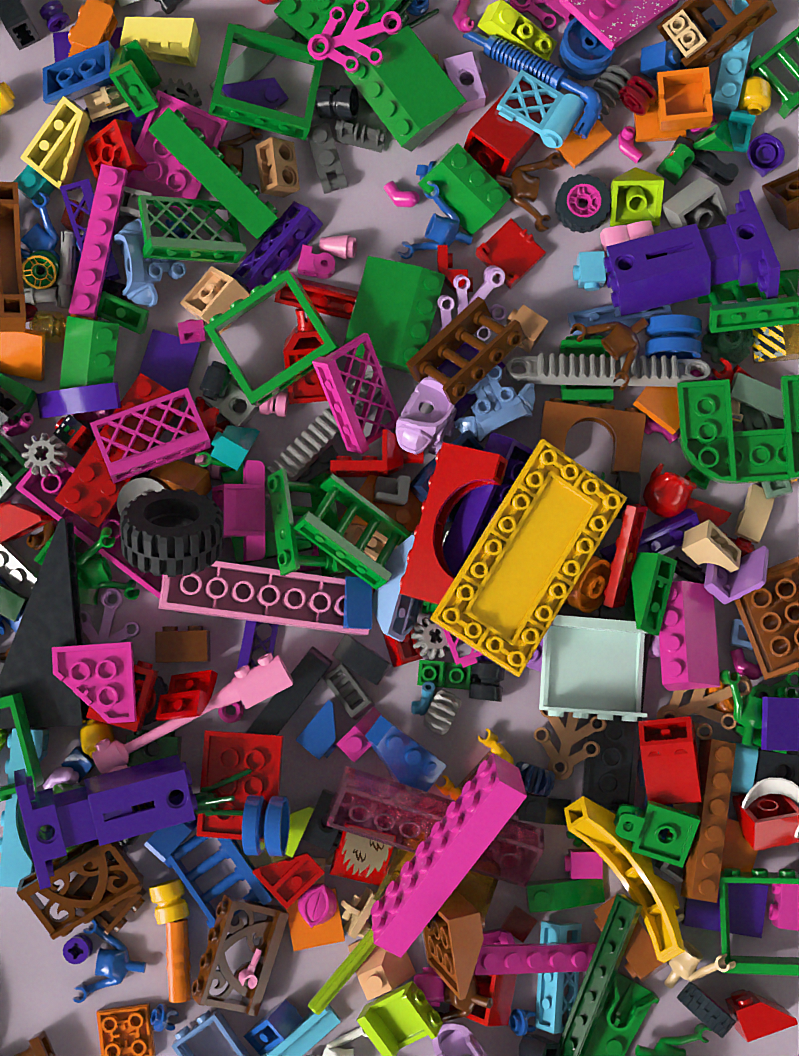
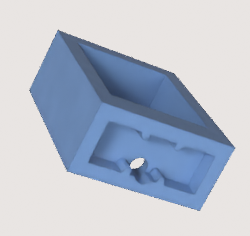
M218 1008L212 1013L207 1010L196 1019L198 1023L192 1028H189L187 1025L175 1034L176 1040L171 1046L178 1056H195L186 1042L212 1022H215L238 1056H251Z

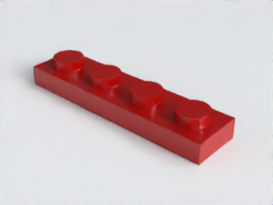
M640 504L627 505L622 514L621 520L623 524L621 532L616 539L617 549L615 558L610 564L611 575L609 583L604 590L605 600L603 605L616 608L625 605L646 518L647 506Z

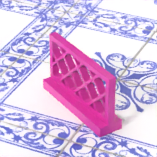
M368 333L359 335L328 356H320L312 361L347 451L364 454L369 450L368 445L382 436V429L390 431L396 427L399 415ZM361 343H363L365 348L363 359L355 357L357 347ZM341 356L347 357L343 371L338 369L335 361ZM354 360L361 362L357 376L350 374ZM368 365L372 367L374 372L371 382L364 379ZM348 377L356 380L352 394L348 393L346 389ZM362 382L370 385L366 399L358 397ZM376 388H379L382 393L379 404L372 402ZM357 400L365 402L361 416H357L354 410ZM371 405L378 407L374 421L367 419ZM384 410H387L391 421L385 425L380 424ZM368 422L373 424L370 435L365 438L363 430L365 423Z
M188 387L90 423L113 484L211 447L210 438L203 426ZM186 397L188 406L185 412L171 408L175 400ZM159 407L165 410L160 422L147 417L150 409ZM169 412L182 417L177 429L164 424ZM134 416L141 419L136 430L123 426L127 417ZM188 419L197 424L199 431L188 434L181 431L185 420ZM145 421L158 426L153 437L139 433ZM110 425L115 427L116 430L110 440L100 436L97 428ZM161 428L174 433L171 441L164 443L157 440ZM120 430L133 435L128 447L115 442ZM137 437L150 442L146 450L139 452L132 449ZM103 442H105V443L108 444V446H107L106 449H105V446H104ZM112 446L125 451L122 459L110 462L108 454Z

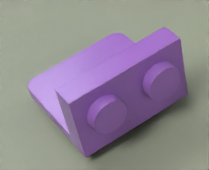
M762 546L741 557L739 569L732 573L719 565L707 563L704 588L724 605L733 600L740 599L743 595L753 590L760 589L766 582L769 549Z

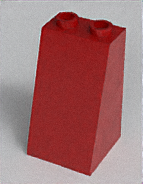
M523 80L520 81L521 92L532 90L530 84ZM507 90L470 129L464 145V149L492 178H494L495 174L508 176L540 136V134L513 119L511 122L499 115L500 111L496 108ZM540 95L543 104H550L555 100L548 95ZM535 97L524 98L526 107L537 106ZM518 99L508 100L506 105L513 109L521 108ZM540 112L528 113L530 119L540 124L542 121Z

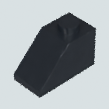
M526 792V799L517 809L516 817L518 820L567 826L564 808L571 804V799L553 796L544 797Z

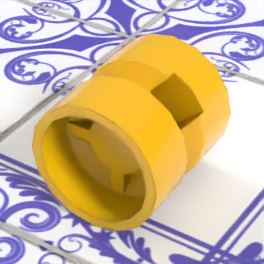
M180 878L149 887L151 901L158 904L154 912L157 924L173 922L190 915L188 903H186V900L181 899L185 890Z

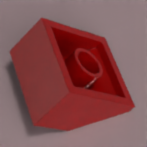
M747 794L733 796L732 801L742 835L754 851L766 850L782 845L788 846L799 842V838L795 837V832L799 826V807L790 797L781 794L763 795L754 800L746 809H743L742 803Z
M517 974L474 975L478 985V994L492 998L493 1004L490 1009L476 1004L471 1014L465 1018L487 1027L508 1026ZM450 1005L449 1011L456 1010L457 1008Z
M741 989L734 991L730 994L731 997L725 999L730 1015L736 1021L734 1024L735 1029L747 1042L798 1024L797 1019L784 1007L754 992Z

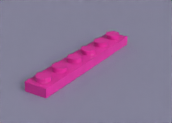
M101 164L69 308L70 314L96 319L128 175L126 169Z
M598 942L482 945L473 975L587 971Z

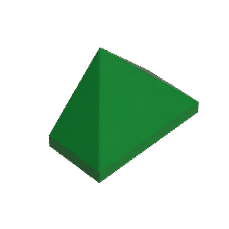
M726 118L719 121L715 126L703 131L693 143V147L700 150L734 152Z

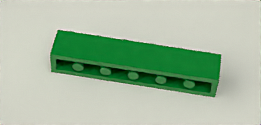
M168 107L148 130L257 240H260L279 220L276 216L279 211L269 201L264 204L258 198L261 193L251 183L246 186L240 179L242 173L233 164L228 167L222 161L225 156L215 146L210 149L204 143L207 138L196 127L192 131L185 124L188 119L178 109L173 112Z

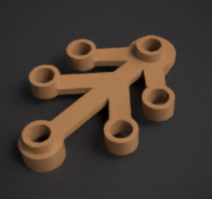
M740 675L741 679L738 683L742 682L747 686L744 691H740L742 697V695L750 694L752 682L747 676ZM727 686L704 697L706 688L694 689L690 702L681 707L679 706L683 693L687 690L674 691L670 703L658 710L657 719H665L666 714H672L677 718L695 713L721 723L725 729H733L737 723L734 720L733 713H723L709 707L732 697L731 687ZM732 717L734 720L733 724L726 725L723 721L724 718ZM693 721L695 732L699 738L706 740L712 736L713 729L710 724L705 722L699 724ZM702 727H707L710 732L707 735H702L699 730Z
M540 710L541 714L548 718L561 741L559 752L550 739L551 733L547 728H537L534 732V738L543 745L550 758L548 770L553 771L556 780H566L572 775L574 765L588 757H595L600 752L599 744L589 741L584 744L582 750L570 756L572 745L594 732L603 731L607 725L606 720L600 719L602 727L596 729L594 721L597 719V716H594L589 724L576 731L579 718H574L573 712H569L565 727L560 717L548 716L545 710ZM541 730L546 732L544 740H541L538 736ZM590 744L596 747L594 754H590L587 751ZM559 762L563 763L565 767L562 772L556 769V765Z

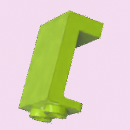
M413 981L366 1004L356 1020L382 1056H397L401 1048L427 1035L431 1039L436 1038L443 1025L438 1012L431 1007L423 991L418 989Z

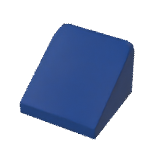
M78 746L72 750L61 766L71 767L73 771L78 772L79 779L77 782L80 783L96 764Z

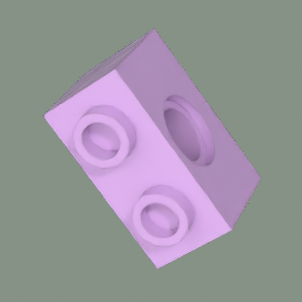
M472 51L443 59L444 72L467 100L456 111V115L485 107L486 97L489 96L485 82L481 83L479 74H482L480 62L478 59L474 60ZM464 79H468L472 82V84L466 86L463 85L461 81Z

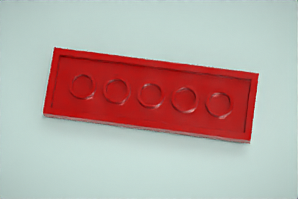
M140 372L121 400V408L115 409L113 414L163 397L172 392ZM179 398L175 400L171 408L179 410L184 403V399ZM159 407L152 408L147 417L160 422L165 410ZM169 412L164 424L169 425L176 414ZM134 416L127 417L123 426L136 430L141 419ZM145 421L139 433L153 437L158 426ZM105 425L99 434L111 440L116 428ZM161 428L157 440L161 438L166 429ZM120 430L115 442L128 447L133 435ZM137 437L132 449L142 452L147 449L150 442ZM95 439L55 498V501L100 529L117 504L121 489L125 484L133 480L135 476L113 484ZM103 442V444H104V446H105V449H106L107 446H108V444L105 443V442ZM112 446L108 454L110 462L122 459L125 451Z

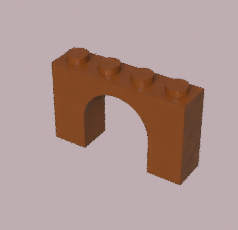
M550 398L549 401L544 402L538 443L541 439H544L564 453L566 436L570 428L580 422H596L608 430L613 440L610 474L618 475L619 471L639 473L646 414L640 413V410L636 408H625L624 411L614 410V406L605 404L600 405L599 408L590 407V403L583 401L567 404L560 398Z

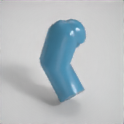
M432 682L423 683L421 700H414L411 703L412 714H420L422 716L427 713L434 698L435 685Z

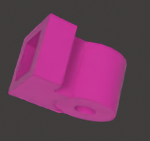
M302 245L298 274L320 279L331 278L335 273L334 257L329 253L313 254V246Z

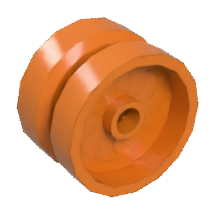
M592 556L564 604H569L583 613H591L596 610L605 600L604 590L609 583L611 575L610 563L598 556Z

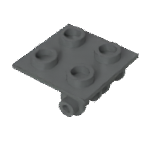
M359 98L357 117L355 119L340 118V120H337L335 127L337 131L334 141L382 153L388 128L367 100Z

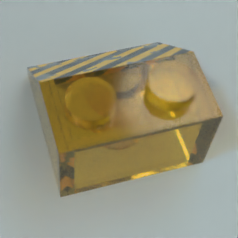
M799 323L749 329L754 364L799 359Z

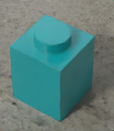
M27 165L13 181L18 182V190L31 202L35 198L42 204L44 198L39 192H46L50 195L55 190L49 181L30 165Z

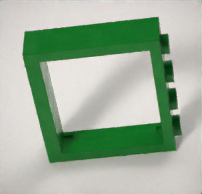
M228 23L208 114L306 141L311 126L324 60L314 59L308 52V45L297 43L289 38L276 37L265 31L248 29L240 24ZM232 43L314 66L304 118L221 95ZM317 47V51H318V52H322V51H323L322 49H319V48Z
M289 270L279 271L272 276V281L268 284L255 287L250 292L251 295L249 297L233 302L230 305V310L224 314H216L209 320L210 323L204 327L251 405L258 407L314 370L313 360L320 356L326 357L340 348L296 275ZM286 285H289L324 344L254 390L219 331Z
M20 692L1 697L0 709L11 708L27 774L32 776L35 792H37L36 787L44 784V779L22 694ZM15 783L0 787V802L11 799V794L16 793Z
M725 868L720 873L719 881L722 955L727 954L725 957L726 965L735 961L736 967L722 973L799 976V957L731 955L728 883L799 884V873H795L794 869L789 868L779 869V872H768V869L753 868L751 872H741L739 868Z

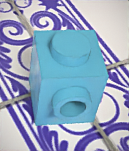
M604 251L579 252L576 259L577 265H573V280H578V288H585V291H597L600 287L604 286L606 282L603 262L605 257Z

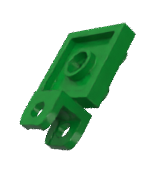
M648 800L645 810L629 804L619 805L614 819L616 834L621 838L633 841L631 846L632 852L682 868L700 823V817L650 800ZM668 828L673 834L662 839L659 831Z

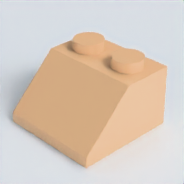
M211 266L180 304L197 319L203 320V324L208 325L210 323L209 320L219 313L224 314L231 309L230 305L239 299L244 300L250 294L234 278ZM231 324L220 330V335L223 331L227 330Z

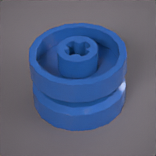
M575 17L564 30L558 58L561 67L568 71V75L577 80L589 81L599 78L601 74L606 72L611 64L616 48L610 51Z
M672 314L655 316L646 320L649 326L645 328V334L651 338L645 343V356L647 358L655 355L657 359H660L662 356H666L667 359H670L672 356H676L677 359H699L702 356V343L695 339L702 334V320L700 318Z
M263 795L247 796L242 819V846L245 855L259 856L264 851V848H266L269 856L283 857L287 850L290 829V807L287 796H272L268 805Z

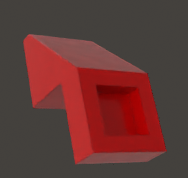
M438 245L437 272L446 275L444 283L455 294L454 278L460 274L465 275L470 280V287L467 289L468 299L469 292H473V277H468V269H448L453 268V253H448V245ZM461 279L458 282L459 287L464 286L465 279Z

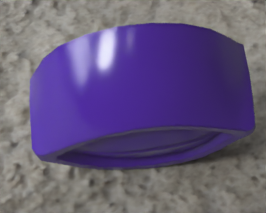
M763 133L750 142L747 156L751 166L761 177H765L782 164L785 150L779 139L768 133Z

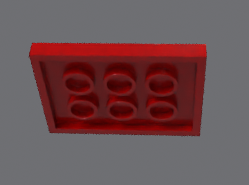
M205 730L200 792L202 787L211 786L250 768L252 773L212 791L218 797L235 796L234 801L220 803L218 808L215 809L244 810L245 801L249 795H263L268 805L272 796H279L284 736ZM205 813L198 814L196 836L242 840L243 816L212 815L206 817Z

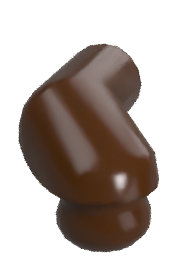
M54 519L44 525L43 531L36 535L31 534L28 536V547L34 550H41L54 534L58 521Z

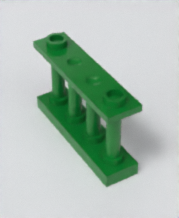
M799 27L765 55H757L748 64L750 68L745 75L748 79L758 72L769 82L774 91L782 98L781 102L783 105L778 113L783 119L799 107V90L796 93L790 92L766 65L777 57L799 81V65L785 51L793 42H796L799 46Z
M799 270L780 271L778 295L786 294L787 297L767 299L764 291L760 292L757 282L740 286L738 280L710 286V294L697 297L698 304L711 303L709 315L710 332L716 333L798 324L799 296L797 291ZM758 297H761V299H762V300H757V301H748V300H747V299H749V298H758ZM736 300V302H737V303L722 304V301Z
M281 468L267 477L280 576H285L300 569V565L320 566L322 576L334 577L346 571L345 566L319 547V556L298 555L296 540H310L294 529L293 516L303 517L308 511L312 514L315 513L327 494L320 485L331 475L329 473H322L310 480L309 483L288 481L285 468ZM289 491L310 493L312 507L291 505ZM335 500L322 520L333 530H335L339 523Z
M332 473L320 485L327 494L315 513L312 514L308 511L297 521L294 529L376 590L387 583L392 575L384 566L396 545L399 546L413 534L404 525L397 523L348 486L343 479ZM336 499L346 506L347 510L335 530H333L322 520ZM355 515H358L368 524L354 546L343 535ZM377 530L387 537L388 540L376 561H374L364 553V550Z

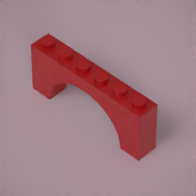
M445 442L442 443L441 449L436 454L437 464L434 474L429 479L427 499L422 503V516L420 523L414 531L415 540L407 556L408 565L406 572L400 580V594L439 605L455 579L444 558L442 546L443 531L450 512L456 503L470 491L486 485L501 486L508 460L500 454Z

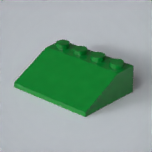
M407 25L397 34L391 35L372 47V49H379L383 54V61L380 65H372L368 58L361 55L357 58L360 64L358 71L349 73L345 70V73L400 146L412 152L458 111L467 100L415 32ZM373 53L371 60L377 61L380 57L379 53ZM355 61L348 67L349 69L355 67Z
M368 256L343 346L359 335L368 333L380 365L411 375L406 362L428 342L438 305L437 301L440 297L446 275L420 266ZM363 343L358 345L355 357L363 359L365 352Z

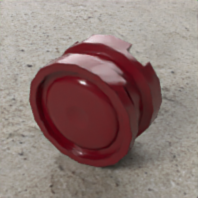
M631 76L627 81V86H623L618 92L619 95L621 94L619 99L624 106L639 116H644L648 112L649 106L654 105L658 99L655 89L638 76Z

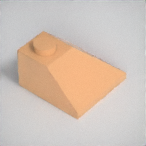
M361 940L348 945L350 953ZM376 946L356 970V974L367 1001L393 990L414 976L416 971L407 951L400 958Z

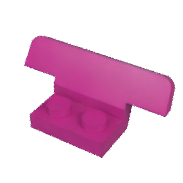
M244 460L243 484H222L212 488V500L223 513V538L231 536L243 537V562L261 560L266 554L265 466L261 461Z

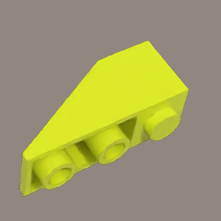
M498 0L489 4L477 25L488 35L495 34L546 61L549 60L558 43L504 0Z

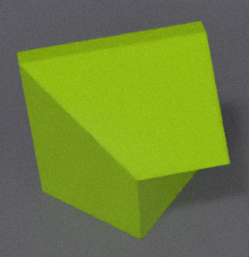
M637 167L615 177L609 188L611 199L609 211L610 227L649 220L652 221V226H660L664 178Z

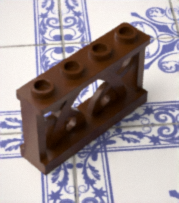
M96 839L82 843L67 852L66 856L53 860L55 876L50 877L51 887L40 890L37 874L34 871L20 880L16 893L22 901L25 900L49 932L51 939L54 940L59 936H67L75 927L82 923L87 924L91 922L102 911L113 909L121 900L137 895L143 887L144 876L137 870L117 841L99 846V841ZM110 851L118 863L108 865L106 852ZM88 862H92L93 865L91 868H95L97 866L98 868L86 869L84 868V865ZM121 870L127 874L128 880L116 885L113 881L121 879V876L115 873L108 875V872ZM75 871L80 875L88 877L99 875L97 887L92 897L65 894L70 885L69 873ZM60 879L64 882V885L58 891L57 889L60 885H55L54 882ZM38 892L49 899L45 906L35 893ZM55 903L59 904L57 914L63 910L68 912L61 919H55L50 914V908Z
M224 895L216 909L217 918L214 927L210 929L208 934L206 953L200 959L198 978L192 984V998L201 1006L206 1005L238 1011L257 1017L289 913L280 906L267 904L263 906L262 903ZM244 910L246 912V925H244L243 920L239 916H237L238 922L231 925L235 911ZM253 912L267 914V919L254 922ZM254 933H255V935H254V938H255V939H257L258 937L261 936L258 945H254V944H253V934H254ZM244 937H246L247 945L253 953H255L256 948L262 950L254 972L257 978V985L253 989H250L248 986L249 978L242 986L238 977L241 970L248 968L251 961L242 964L233 975L225 956V952ZM214 979H218V984L214 987L215 989L222 988L226 981L228 983L226 989L219 995H211L209 993ZM233 989L242 995L241 1001L228 999L227 997Z

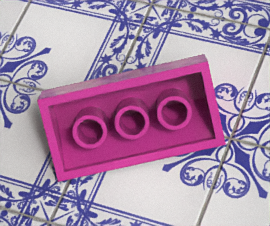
M674 581L671 584L659 633L662 685L668 691L721 687L714 595L704 588V584Z

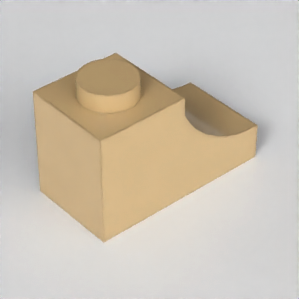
M710 520L684 532L682 550L697 565L702 563L716 564L731 573L739 569L741 550Z

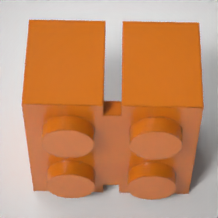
M709 67L657 72L656 93L658 95L657 106L660 132L710 127L713 109L710 94Z

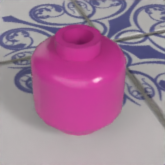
M423 968L422 973H418L413 977V982L418 989L423 991L431 1007H440V1003L444 1002L446 983L433 968Z

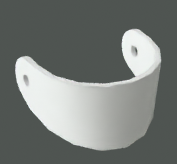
M766 778L758 781L744 798L742 808L746 809L758 797L767 794H781L792 798L799 804V786L783 778ZM799 826L795 832L796 838H799Z

